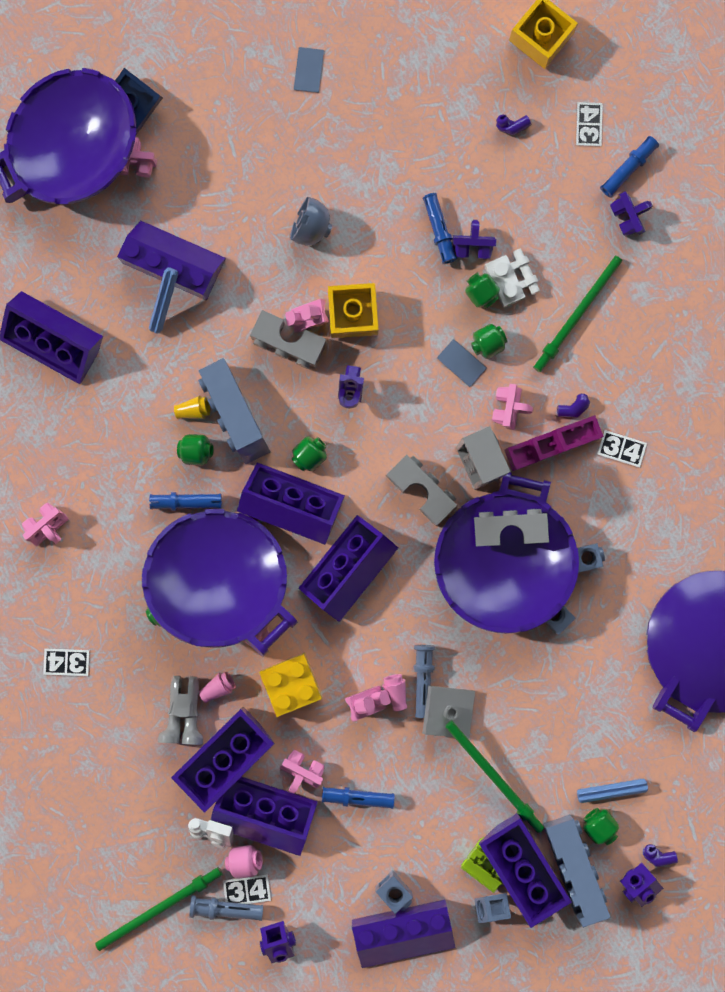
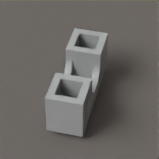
M262 310L250 334L251 339L254 340L253 344L265 350L267 347L276 350V355L284 359H288V357L297 360L296 364L303 368L309 369L310 366L316 368L326 347L327 340L304 330L302 337L298 341L293 343L286 342L281 338V331L285 324L284 320Z
M406 455L386 474V477L402 493L411 485L424 487L427 492V501L419 510L437 526L457 506L454 502L456 498L447 489L443 491L437 485L439 481L432 473L426 474L421 469L423 465L415 456L410 458Z
M541 509L527 510L526 515H517V510L503 511V516H493V512H480L479 517H474L476 546L500 545V533L503 528L510 525L516 526L522 531L524 544L549 542L547 513L542 514Z

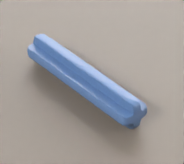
M172 268L164 270L149 324V330L157 334L163 329L178 276V271Z
M645 779L578 789L577 798L580 803L646 793L648 791V784Z

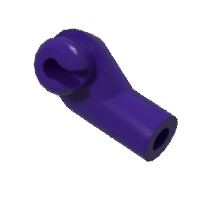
M504 114L496 119L498 130L510 135H516L532 125L527 115L516 121L510 120Z
M583 393L578 394L576 401L571 406L558 405L557 417H579L589 408L590 401L588 396Z
M648 844L643 848L645 859L655 867L678 863L675 851L662 853L653 844Z

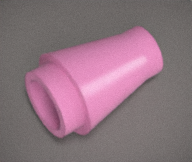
M228 672L218 673L204 688L199 690V695L207 703L210 700L231 694L236 685Z
M401 674L385 677L382 686L384 690L388 691L393 710L402 711L406 709L405 679L402 678Z

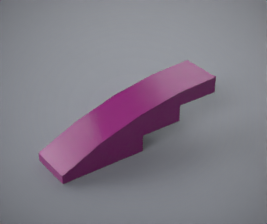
M596 415L508 447L504 451L513 472L604 436Z

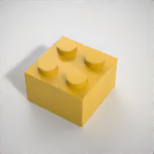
M536 0L512 29L509 41L542 68L546 69L574 35L578 23L550 0Z
M375 283L328 286L331 338L378 335Z
M306 653L262 669L259 672L276 717L314 703L323 697Z

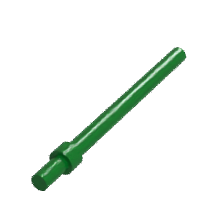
M614 256L553 341L547 343L542 350L543 354L533 366L536 371L541 373L549 360L555 358L559 352L558 348L622 263L623 260L620 257Z
M453 721L448 722L445 726L446 729L518 810L517 814L521 819L527 821L537 833H540L544 826L534 815V810L528 804L523 803Z
M217 867L204 876L199 875L194 878L188 886L95 942L96 948L99 951L103 950L196 891H203L208 887L209 883L223 875L221 869Z

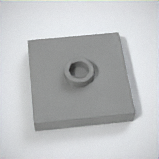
M428 685L422 733L425 735L453 737L445 727L448 722L453 721L469 739L475 691Z

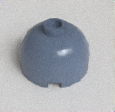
M306 197L297 213L299 215L297 222L293 223L290 240L301 245L311 246L319 243L323 236L326 238L329 236L332 224L329 223L330 214L325 205L314 198Z

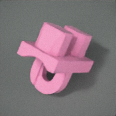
M135 137L130 158L119 175H128L129 165H137V175L149 178L152 168L157 166V159H155L154 153L141 152V142H139L138 137Z
M318 299L286 312L287 325L293 326L294 332L299 333L328 323L329 319L325 313V299Z
M516 384L497 388L496 400L506 402L505 410L494 409L492 417L493 422L503 425L509 430H515L518 413L532 414L533 407L520 403L522 389L517 387L518 385Z
M46 503L39 510L43 516L41 520L37 522L31 517L22 523L25 531L23 537L27 541L32 542L36 547L46 538L57 544L61 538L56 530L69 520L62 511Z
M380 685L345 698L346 703L351 709L352 721H357L387 708L386 705L391 703L388 691H381Z
M293 750L289 757L284 759L279 768L295 777L289 788V792L293 794L296 793L302 781L318 788L323 781L321 776L325 767L323 764L313 760L309 770L302 768L300 765L305 755L296 750Z

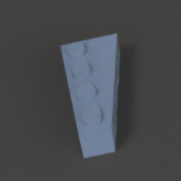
M222 358L198 370L202 377L198 380L204 393L208 391L211 396L208 399L209 405L213 412L218 411L221 417L217 421L222 431H227L230 436L227 442L232 452L237 451L245 464L270 453L271 451L262 437V433L254 417H252V413L225 359Z
M569 814L544 823L543 826L567 894L572 901L571 905L574 914L581 926L584 928L611 918L605 904L607 903L603 889H600L597 880H599L594 865L591 866L588 859L591 856L586 842L582 843L580 834L583 832L578 819L574 820Z

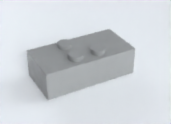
M490 426L462 438L456 446L474 490L494 482L511 472Z

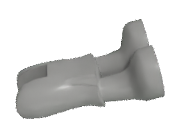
M173 676L170 685V707L167 713L169 714V721L166 730L159 733L158 742L180 743L181 717H185L182 744L202 745L203 735L197 730V716L199 715L197 711L198 678L190 676L188 694H181V676Z

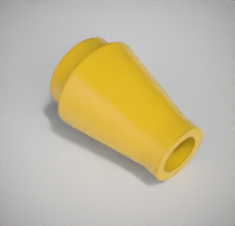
M197 396L181 404L174 405V414L177 419H205V416L210 415L211 412L207 397Z

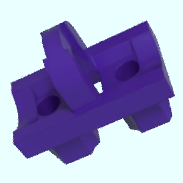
M626 191L619 194L621 198L610 204V207L615 217L625 212L630 217L629 220L619 224L623 235L629 236L635 233L640 235L646 232L639 215L652 209L651 201H645L634 207Z
M474 219L471 222L470 236L453 235L452 240L453 245H455L456 257L469 258V245L478 246V258L490 259L493 246H496L495 237L479 236V221Z
M348 365L346 374H340L338 399L340 405L344 408H355L362 400L364 378L360 377V367Z

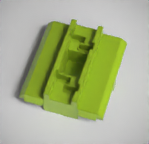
M480 838L461 864V869L494 893L502 885V881L479 845V842L482 840Z

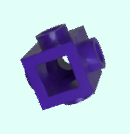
M642 862L634 869L629 870L624 875V878L620 880L626 888L622 891L631 903L636 900L641 907L651 903L656 898V895L664 889Z
M284 921L260 928L262 941H260L263 956H268L271 963L284 962L288 958L295 956L293 946H296V939L293 931H288Z

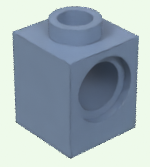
M598 543L578 547V573L603 567L602 561H605V555L602 547H598ZM585 551L590 552L592 555V561L588 565L584 564L581 559Z
M565 606L559 611L560 615L557 620H548L545 623L558 635L576 619Z
M393 870L375 886V892L394 913H397L399 910L404 911L412 903V891ZM392 889H399L402 891V895L395 899L389 896V892Z
M507 893L474 899L479 923L511 918Z

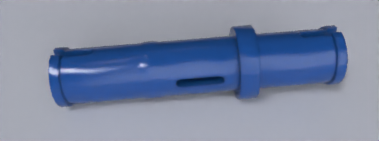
M648 136L636 150H632L629 153L630 157L600 186L601 191L606 196L612 197L616 190L639 166L642 167L646 163V159L659 147L657 140L652 136Z
M437 193L427 194L422 199L434 232V244L438 245L442 264L452 263L457 260L451 243L453 238L448 233Z
M171 492V495L150 494L149 502L151 504L149 506L150 509H171V511H176L180 508L222 509V494L177 495L176 492Z
M323 787V803H340L348 807V804L394 808V793L349 790L350 787H345L344 789Z

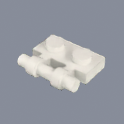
M521 248L513 252L516 261L510 263L507 255L486 263L484 266L487 273L500 288L498 296L503 308L525 299L523 292L525 288L529 287L532 295L540 292L537 285L539 281L536 275L532 274L528 265L530 261L527 256H524ZM519 268L525 279L520 282L514 272Z
M196 818L189 822L188 828L193 839L208 838V841H211V845L224 849L225 846H232L234 840L232 827L211 820L207 822Z

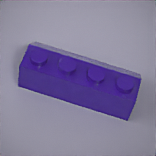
M141 220L126 236L117 256L122 264L161 281L164 270L167 268L177 270L178 276L175 287L206 301L226 260L223 256Z
M22 291L6 304L0 330V341L78 384L82 383L97 357L103 339L102 335Z
M257 462L242 490L237 512L326 545L345 495Z
M356 515L298 589L323 611L340 622L399 547L360 516Z
M242 707L171 778L205 813L275 743L261 724L245 707Z
M241 776L216 801L211 821L232 827L234 835L301 856L318 801Z
M517 813L498 824L479 842V845L530 928L572 903Z
M445 899L408 907L404 911L399 910L397 913L389 911L352 919L353 936L362 968L456 948Z

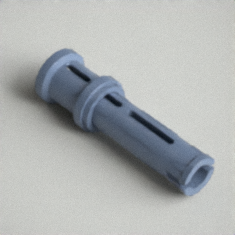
M422 644L414 645L416 664L413 666V669L417 672L416 718H424L428 685L431 686V673L435 669V666L432 665L435 646Z
M192 895L189 918L203 916L214 920L216 917H229L262 921L263 905L219 902L216 897H212V899H199Z

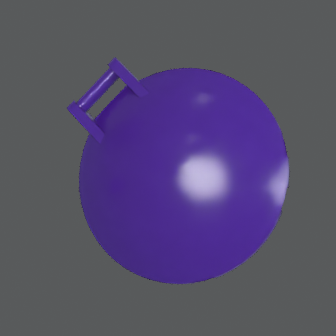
M87 68L73 71L70 69L60 70L36 82L20 98L22 102L16 112L11 113L6 126V131L8 132L7 142L4 144V151L0 152V185L6 203H13L26 194H30L32 197L47 203L73 204L87 200L106 189L126 166L135 143L136 118L132 103L126 92L112 78L101 74L99 71ZM5 166L8 167L15 182V185L12 187L3 169Z
M510 472L503 476L499 491L468 501L444 525L436 544L434 557L437 582L449 606L470 624L495 633L508 634L528 631L553 618L570 598L578 577L579 553L569 525L563 517L546 503L551 485L550 481H535L514 476ZM509 484L541 491L540 497L508 489ZM541 509L542 514L547 513L549 542L524 544L522 531L518 527L510 525L501 531L500 545L476 546L474 517H479L480 512H493V516H503V511L517 510V515H526L527 510Z
M205 509L204 512L192 515L187 514L168 525L156 537L147 552V558L142 569V588L146 604L159 625L169 634L185 643L200 647L218 648L246 641L258 654L264 657L269 652L268 648L289 627L293 628L298 623L281 605L287 586V567L282 550L274 536L262 524L245 514L228 512L225 509ZM276 616L280 617L283 621L260 642L256 636Z
M704 571L690 575L679 583L674 584L664 593L651 614L646 633L648 635V660L651 669H653L660 685L663 687L653 704V709L658 712L663 711L687 725V728L693 732L699 729L708 712L725 713V571ZM672 697L695 711L693 716L691 717L668 704L669 698Z

